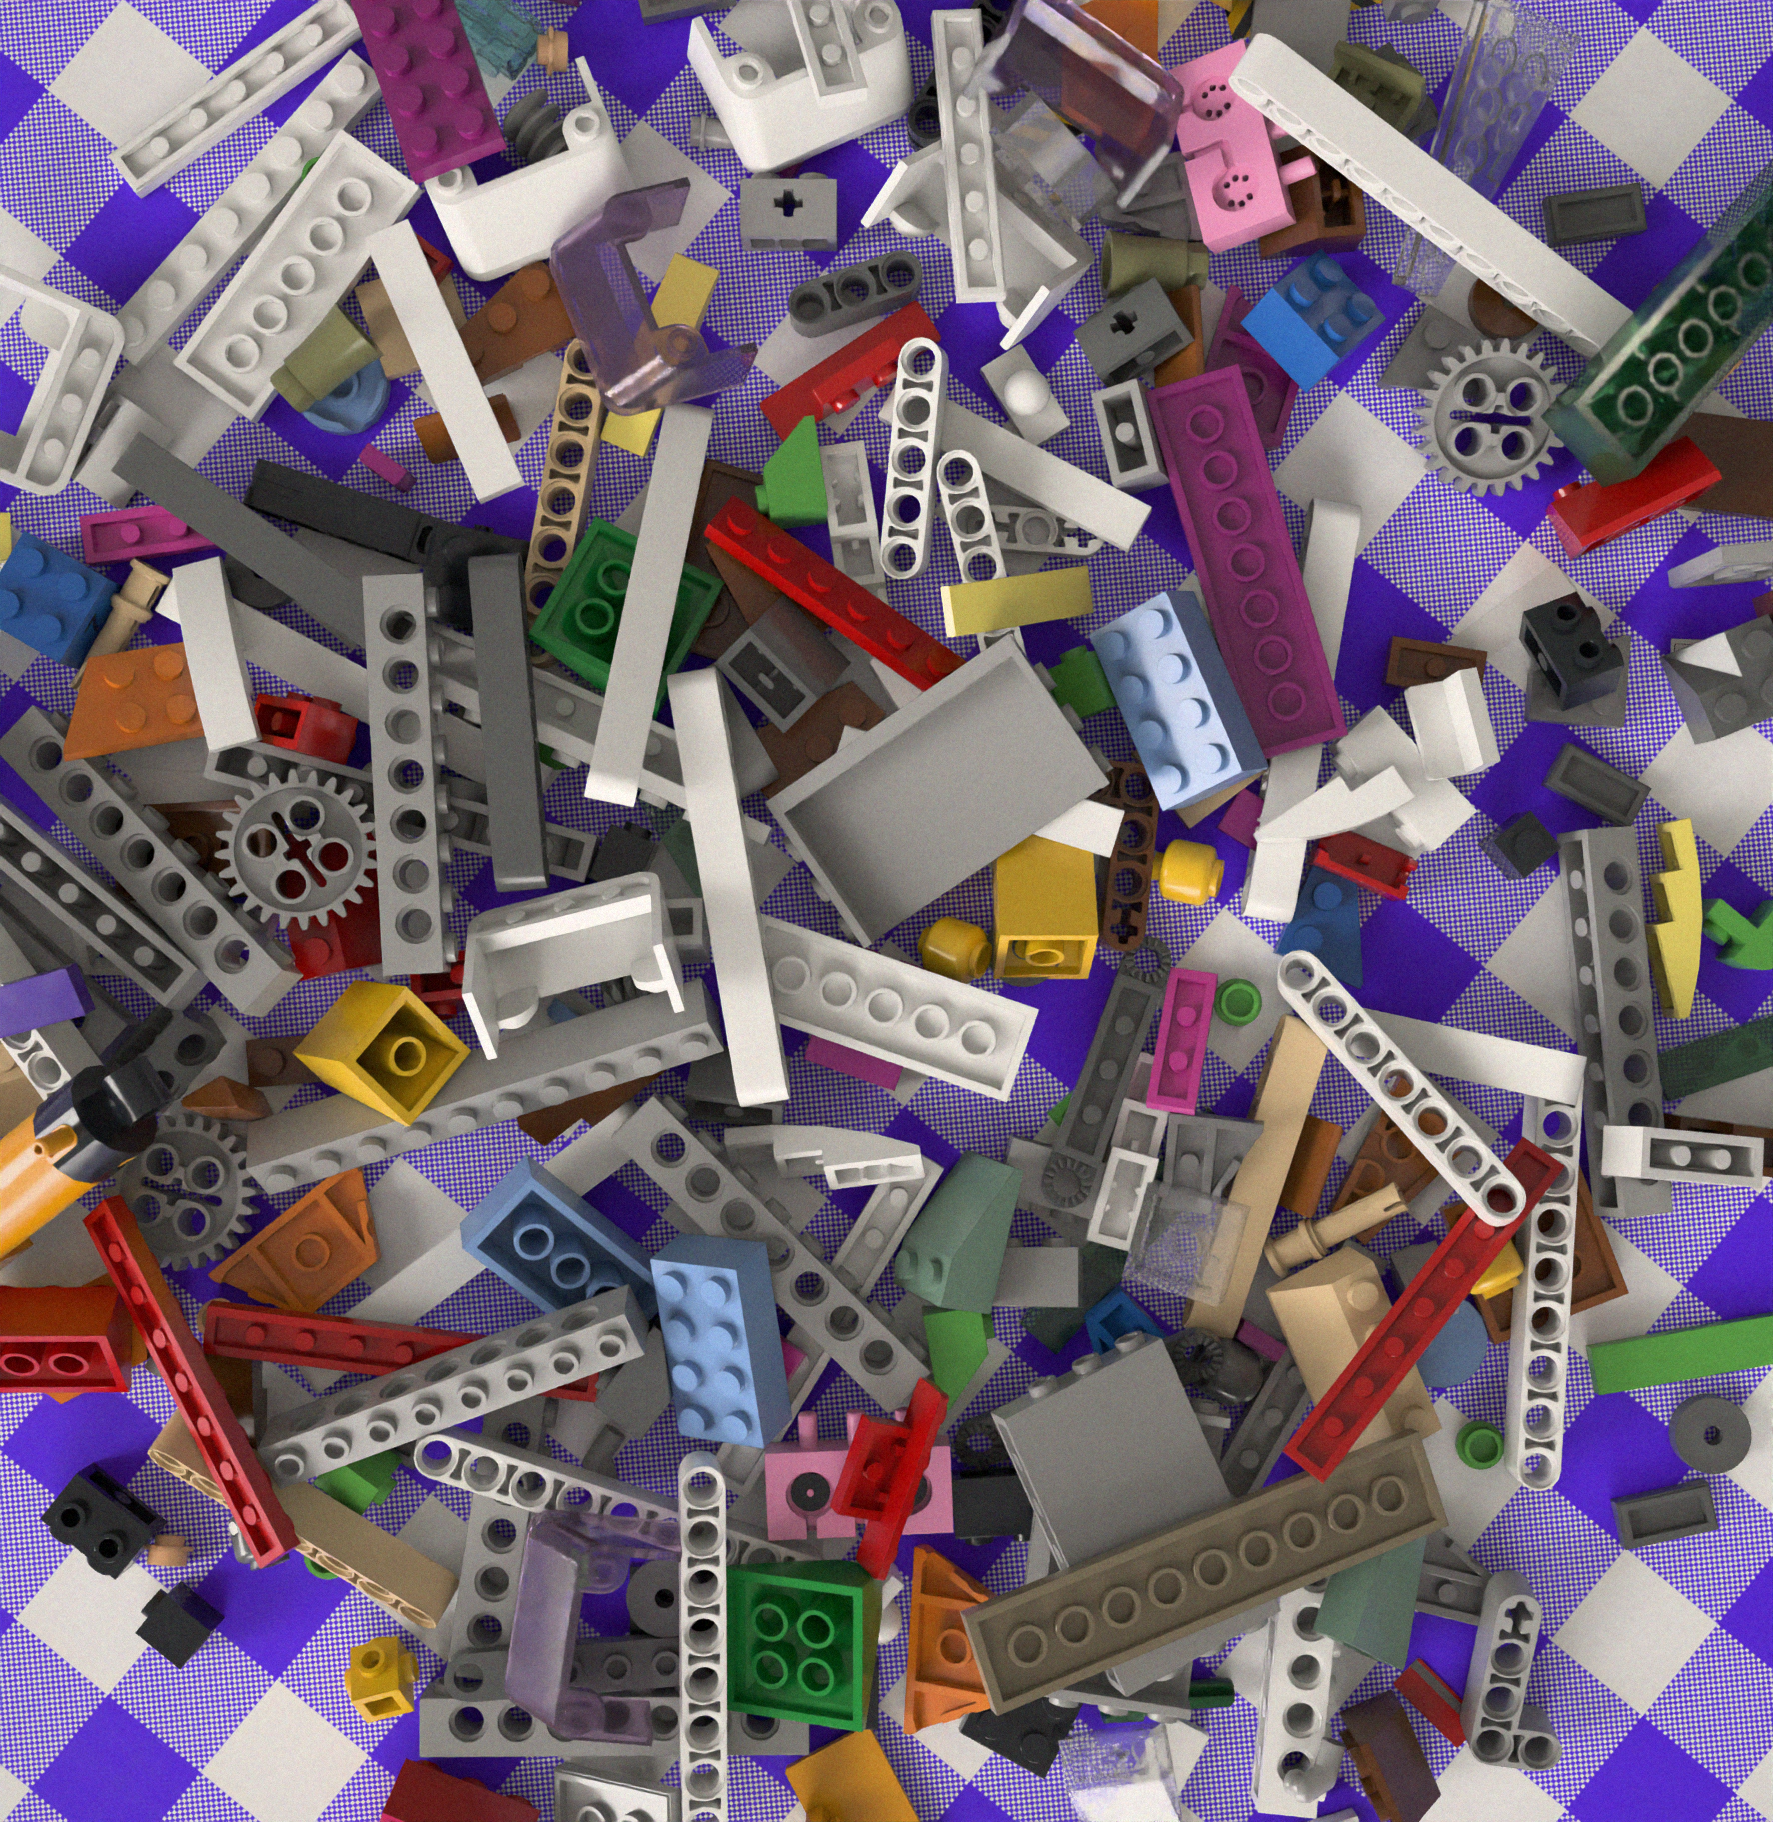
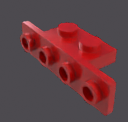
M914 300L761 401L760 409L781 441L784 442L804 416L814 415L816 425L834 412L839 415L852 408L861 399L860 395L873 386L880 388L897 377L900 351L908 341L923 337L938 344L941 340V335L919 302ZM922 350L921 352H919L914 357V359L923 354L924 352H926L927 350Z
M920 1377L918 1379L903 1422L866 1414L861 1415L830 1507L838 1515L869 1520L856 1555V1560L876 1580H886L890 1566L897 1557L898 1543L907 1518L914 1509L915 1495L923 1472L929 1466L931 1450L940 1425L946 1418L949 1395L927 1378Z

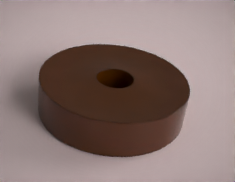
M1478 277L1469 292L1468 312L1472 323L1483 335L1493 340L1506 338L1509 341H1515L1529 334L1539 324L1516 305H1514V308L1505 307L1501 302L1502 295Z

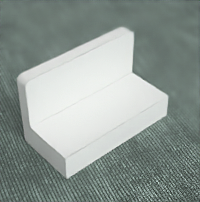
M113 390L94 418L71 478L116 508L123 509L137 489L111 471L139 431L164 449L173 439L174 432Z
M1477 667L1458 670L1440 682L1411 686L1405 690L1404 695L1425 777L1428 781L1479 773L1501 761Z

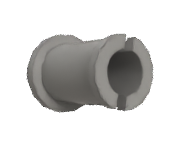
M701 112V117L691 116L690 146L699 147V152H704L705 147L735 150L720 119L706 118V112Z

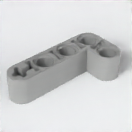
M1502 1570L1495 1573L1489 1579L1486 1586L1460 1711V1724L1474 1758L1479 1762L1493 1766L1546 1771L1553 1768L1559 1762L1562 1756V1746L1546 1712L1540 1707L1523 1704L1542 1619V1609L1527 1578L1515 1570ZM1505 1643H1510L1506 1647L1499 1648L1501 1645ZM1495 1687H1500L1499 1689H1496V1690H1494V1691H1490L1491 1689H1493V1688H1495Z

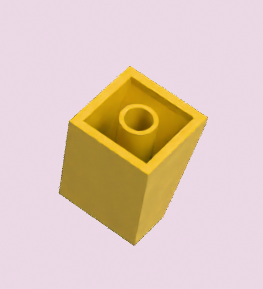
M1032 834L992 861L993 979H1000L999 977L1088 979L1099 936L1093 853ZM1013 940H1019L1014 948L1016 955L1020 958H1026V960L1019 959L1014 955L1012 951Z
M354 980L292 1053L325 1084L410 1127L470 1054L471 1050L407 986Z

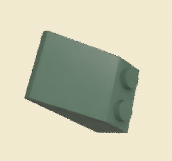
M966 1150L905 1234L901 1251H899L895 1259L893 1283L942 1308L990 1314L1024 1170L980 1153Z

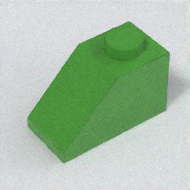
M814 415L803 417L763 467V485L755 486L758 512L761 515L767 514L768 520L781 529L826 524L828 502Z
M937 1305L921 1308L934 1381L937 1386L949 1395L947 1410H950L989 1354L986 1340L995 1338L991 1313L983 1314L942 1308Z

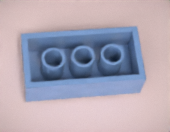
M1164 591L1089 634L1162 811L1190 807L1269 768L1194 591Z
M528 1154L460 1223L462 1248L546 1314L627 1284L630 1285L647 1321L659 1311L650 1262L653 1255Z
M680 1233L650 1259L679 1435L764 1449L792 1419L766 1242Z

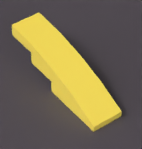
M678 252L674 253L632 350L600 439L641 457L648 455L662 413L665 410L667 399H672L683 365L689 362L721 271Z
M1088 565L940 587L947 637L1094 613Z
M1691 818L1655 824L1666 871L1648 875L1659 921L1644 924L1645 936L1662 1014L1666 1018L1682 1019L1690 1017L1700 964L1703 918L1701 883Z

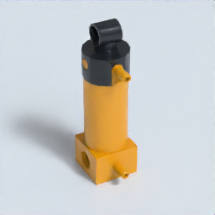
M146 1056L138 1057L119 1069L103 1065L84 1068L42 1102L32 1115L0 1140V1270L34 1245L29 1238L32 1234L99 1182L109 1179L154 1142L158 1129L156 1113L174 1100V1096Z

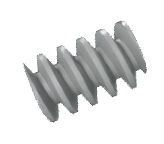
M542 88L531 92L516 102L509 110L503 122L505 137L508 141L515 143V148L520 156L527 158L528 166L569 150L562 129L565 118L554 123L560 113V107L557 104L552 103L542 108L548 99V92Z

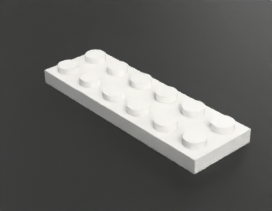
M340 129L174 360L173 364L256 424L279 393L270 382L272 374L285 364L283 360L310 335L335 303H338L340 306L344 303L372 264L373 259L363 238L401 222L423 193L421 188L350 134Z
M761 913L780 1024L1007 1103L1039 1009Z

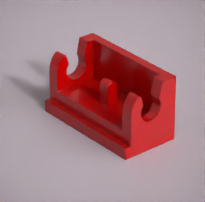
M1353 831L1316 839L1306 861V864L1309 866L1315 865L1356 883L1358 887L1390 901L1405 900L1410 889L1406 885L1407 878L1411 871H1415L1418 868V861L1414 860L1413 857Z

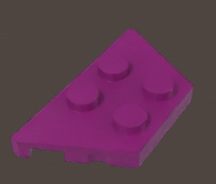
M1231 284L1227 290L1206 358L1205 374L1239 364L1264 451L1278 450L1282 444L1299 385L1243 327L1241 321L1254 307L1242 296L1244 292L1238 286Z

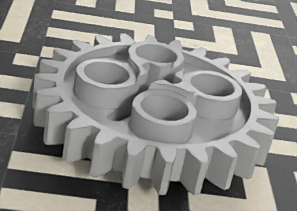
M1480 338L1477 340L1476 353L1469 345L1461 344L1458 346L1460 360L1457 361L1451 356L1443 355L1441 360L1445 371L1443 373L1432 370L1427 372L1434 385L1432 389L1418 388L1417 393L1427 399L1425 406L1412 408V413L1424 418L1422 424L1411 429V433L1423 435L1426 438L1425 441L1415 448L1416 452L1421 454L1432 453L1424 467L1431 471L1443 467L1437 479L1439 482L1448 484L1455 479L1454 490L1465 493L1471 485L1472 494L1478 497H1484L1489 485L1493 495L1503 496L1505 482L1512 489L1522 490L1521 475L1524 474L1528 478L1537 480L1540 477L1535 465L1538 462L1548 465L1554 463L1546 451L1549 446L1556 448L1564 446V443L1554 435L1556 430L1569 428L1570 423L1558 419V412L1571 407V403L1559 401L1556 398V395L1567 387L1566 383L1550 382V379L1558 370L1557 366L1548 364L1539 368L1545 355L1543 352L1533 351L1526 357L1528 351L1527 343L1516 342L1510 350L1509 339L1497 338L1492 349L1489 339ZM1474 378L1479 384V394L1473 402L1467 404L1463 399V389L1466 383ZM1522 383L1526 390V396L1522 404L1514 408L1510 403V393L1515 385ZM1462 410L1486 414L1495 412L1508 416H1529L1531 423L1524 426L1500 422H1489L1487 424L1467 419L1456 420L1450 418V412ZM1467 427L1471 432V443L1466 450L1458 452L1455 447V438L1460 430ZM1514 432L1518 438L1517 447L1512 454L1504 456L1502 442L1509 433Z
M290 769L288 783L282 784L280 778L275 773H269V789L265 790L257 782H251V790L255 797L249 800L246 797L236 795L234 799L242 809L240 813H223L222 816L233 824L231 831L216 832L217 837L229 842V848L216 852L215 857L230 860L231 866L221 871L219 876L220 878L235 877L238 882L228 892L230 896L243 892L249 896L242 910L246 912L257 905L263 907L260 922H267L276 913L280 914L279 922L281 929L288 927L292 917H298L301 929L307 930L310 924V917L316 915L324 927L329 925L328 910L333 909L344 918L348 915L343 903L344 900L349 899L357 904L363 902L361 895L356 890L358 885L373 887L374 882L364 872L366 868H377V861L368 857V851L376 849V841L367 839V833L375 829V822L362 823L360 819L369 808L367 804L358 805L354 808L349 804L355 794L354 789L350 788L341 795L335 793L338 783L337 778L332 777L322 787L319 786L318 772L314 770L309 774L306 783L300 781L296 769ZM303 801L313 802L320 811L318 824L309 830L299 828L293 820L295 806ZM274 812L281 814L298 841L308 839L311 842L312 847L306 852L312 863H314L326 879L327 885L325 887L318 886L303 860L300 858L290 860L288 858L287 852L292 849V845L273 821L272 814ZM261 828L271 830L277 838L276 850L268 857L256 855L250 846L252 835ZM331 842L342 844L349 854L347 865L339 871L327 869L321 860L323 848ZM296 870L304 876L306 889L300 897L290 898L281 892L279 879L285 871Z
M179 1113L177 1122L173 1116H160L154 1142L142 1154L111 1176L116 1179L115 1186L102 1189V1193L108 1196L122 1195L128 1209L134 1213L137 1219L138 1228L150 1252L155 1254L158 1259L160 1268L167 1267L172 1261L174 1271L186 1270L190 1261L195 1269L206 1267L207 1256L212 1261L224 1259L222 1245L228 1249L238 1248L240 1243L234 1233H249L252 1231V1227L244 1220L245 1215L260 1213V1209L250 1204L249 1201L250 1197L263 1194V1189L250 1186V1180L254 1177L246 1170L247 1151L238 1152L237 1150L244 1137L242 1135H232L225 1138L229 1125L227 1123H217L211 1128L210 1116L199 1115L195 1122L192 1113ZM166 1150H169L174 1157V1166L168 1174L163 1171L160 1164L161 1157ZM211 1162L216 1164L220 1172L219 1180L213 1187L208 1184L205 1178V1171ZM148 1177L166 1185L182 1184L184 1190L220 1197L222 1204L217 1206L201 1198L184 1199L182 1193L147 1186L144 1184V1179ZM152 1197H155L160 1204V1214L156 1220H152L147 1212V1204ZM197 1209L202 1211L206 1219L205 1227L200 1234L194 1230L191 1223L192 1216Z

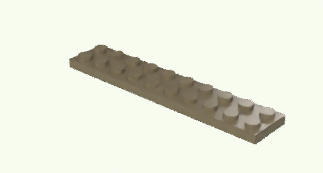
M1409 1428L1347 1453L1324 1485L1307 1471H1303L962 1610L960 1614L991 1710L999 1716L1447 1527L1449 1523L1420 1433Z

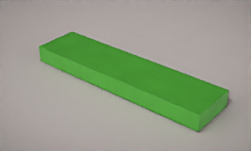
M1773 1312L1585 1345L1593 1390L1598 1395H1605L1773 1364Z

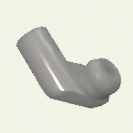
M606 1424L582 1460L583 1469L618 1480L612 1457L625 1439V1435L612 1425Z
M1322 1737L1314 1766L1305 1773L1299 1769L1287 1772L1283 1782L1285 1793L1294 1796L1297 1802L1311 1803L1330 1790L1336 1783L1346 1745L1338 1740Z

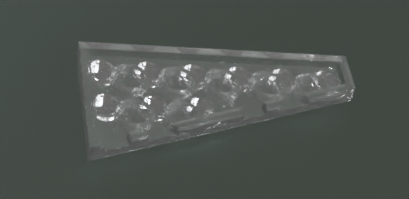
M1474 0L1429 155L1491 202L1581 42L1582 37L1513 0ZM1408 224L1391 284L1421 296L1437 297L1457 261Z

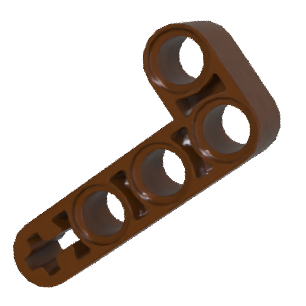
M1108 760L1113 769L1106 773L1111 780L1110 784L1102 789L1100 788L1088 796L1087 799L1123 809L1125 812L1110 858L1100 855L1096 887L1099 933L1097 943L1102 948L1111 951H1131L1140 945L1146 932L1160 804L1143 764ZM1130 774L1139 777L1143 783L1142 795L1137 800L1132 799L1125 789V783ZM1127 821L1131 822L1138 831L1137 842L1132 847H1127L1120 838L1121 827ZM1121 869L1127 870L1133 879L1132 888L1125 895L1119 893L1115 887V877ZM1112 902L1130 903V910L1112 909ZM1119 923L1122 926H1126V934L1118 936L1111 933V925Z

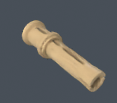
M133 557L130 562L133 569L120 593H113L110 598L112 601L110 605L113 609L89 650L80 670L75 675L73 681H71L69 686L79 693L89 657L126 651L130 640L140 624H146L147 620L150 621L154 614L151 608L164 585H169L172 577L150 564Z
M1392 1182L1388 1186L1315 1222L1312 1219L1307 1220L1304 1218L1298 1221L1297 1228L1275 1239L1268 1236L1263 1247L1264 1252L1276 1274L1280 1278H1284L1289 1275V1269L1312 1258L1318 1261L1325 1258V1255L1329 1252V1247L1401 1212L1408 1211L1407 1201L1402 1191L1398 1192L1399 1186Z

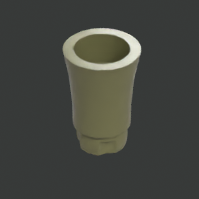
M1109 229L1105 232L1100 260V285L1104 299L1126 296L1131 288L1138 284L1146 283L1154 276L1166 292L1189 285H1198L1200 290H1204L1209 274V253L1204 243L1186 242L1185 239L1138 236Z
M335 303L310 335L283 360L285 364L272 374L270 382L299 413H303L317 399L322 401L344 381L384 355L355 319L342 306Z

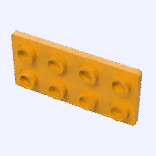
M864 1730L863 1732L850 1731L786 1766L785 1774L806 1812L805 1822H921L873 1730Z

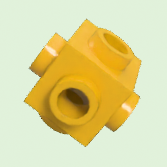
M398 1636L377 1637L370 1640L367 1644L351 1647L350 1668H347L344 1674L345 1687L351 1698V1703L364 1720L370 1723L414 1711L413 1682L419 1681L420 1677L419 1664L415 1653L408 1652Z

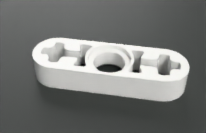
M989 505L992 517H994L993 522L996 526L1009 527V517L1018 518L1014 528L1015 543L1006 542L1009 532H996L1000 550L1003 553L1086 559L1095 555L1104 543L1103 539L1096 536V539L1089 540L1086 548L1078 547V539L1063 537L1061 540L1063 547H1055L1053 544L1058 535L1056 521L1065 522L1062 530L1065 532H1076L1079 527L1047 509ZM979 508L975 509L969 517L967 534H975L980 531L975 530V524H983L985 516ZM1031 519L1042 520L1049 528V538L1040 545L1030 544L1023 537L1022 527Z

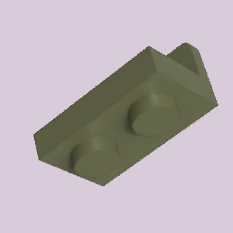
M1339 40L1333 49L1335 62L1326 76L1406 137L1427 101L1426 79L1422 77V74L1415 67L1403 62L1395 65L1380 58L1367 45L1362 43L1351 45Z

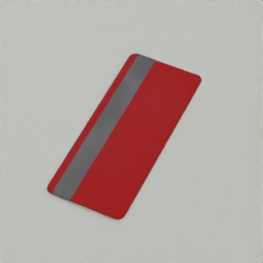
M1420 1658L1416 1659L1395 1680L1394 1686L1455 1747H1459L1466 1740L1460 1724V1711L1463 1700Z

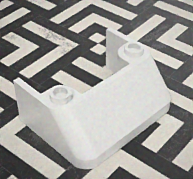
M853 0L856 9L852 25L860 42L855 46L868 85V101L819 110L807 67L776 79L767 61L758 54L741 52L723 59L702 17L699 16L692 19L687 57L742 164L747 170L754 174L760 172L775 174L895 121L908 112L914 98L915 89L902 17L894 0Z
M584 56L576 58L575 61L590 102L574 108L568 113L563 122V135L569 150L479 186L472 170L467 164L424 181L427 192L464 272L470 278L477 281L496 279L522 267L624 228L633 223L638 217L641 208L638 192Z
M942 140L899 161L861 220L864 226L869 228L886 218H890L893 227L901 235L912 239L915 237L925 238L933 234L951 250ZM995 162L1007 297L1004 301L996 302V308L999 312L1000 321L1009 329V332L1000 343L1007 351L1039 326L1084 275L1095 260V254L1083 238Z
M0 264V285L27 296L20 313V323L24 333L34 342L51 349L17 435L13 436L0 430V481L37 495L50 496L61 492L69 483L122 351L125 333L121 323L113 315Z
M637 872L491 909L476 916L468 925L462 997L487 1060L497 1058L499 1029H516L526 1025L538 1009V998L628 975L632 976L635 986L641 990L653 993L667 990L674 1012L685 1011L681 963L665 895L659 877L655 873Z

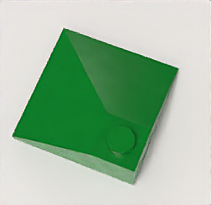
M595 516L530 629L528 638L606 693L638 537ZM685 561L683 563L652 719L655 721L669 697L667 675L682 672L725 583Z
M837 1559L727 1565V1710L863 1732L866 1728L882 1618V1580L874 1579L859 1562Z

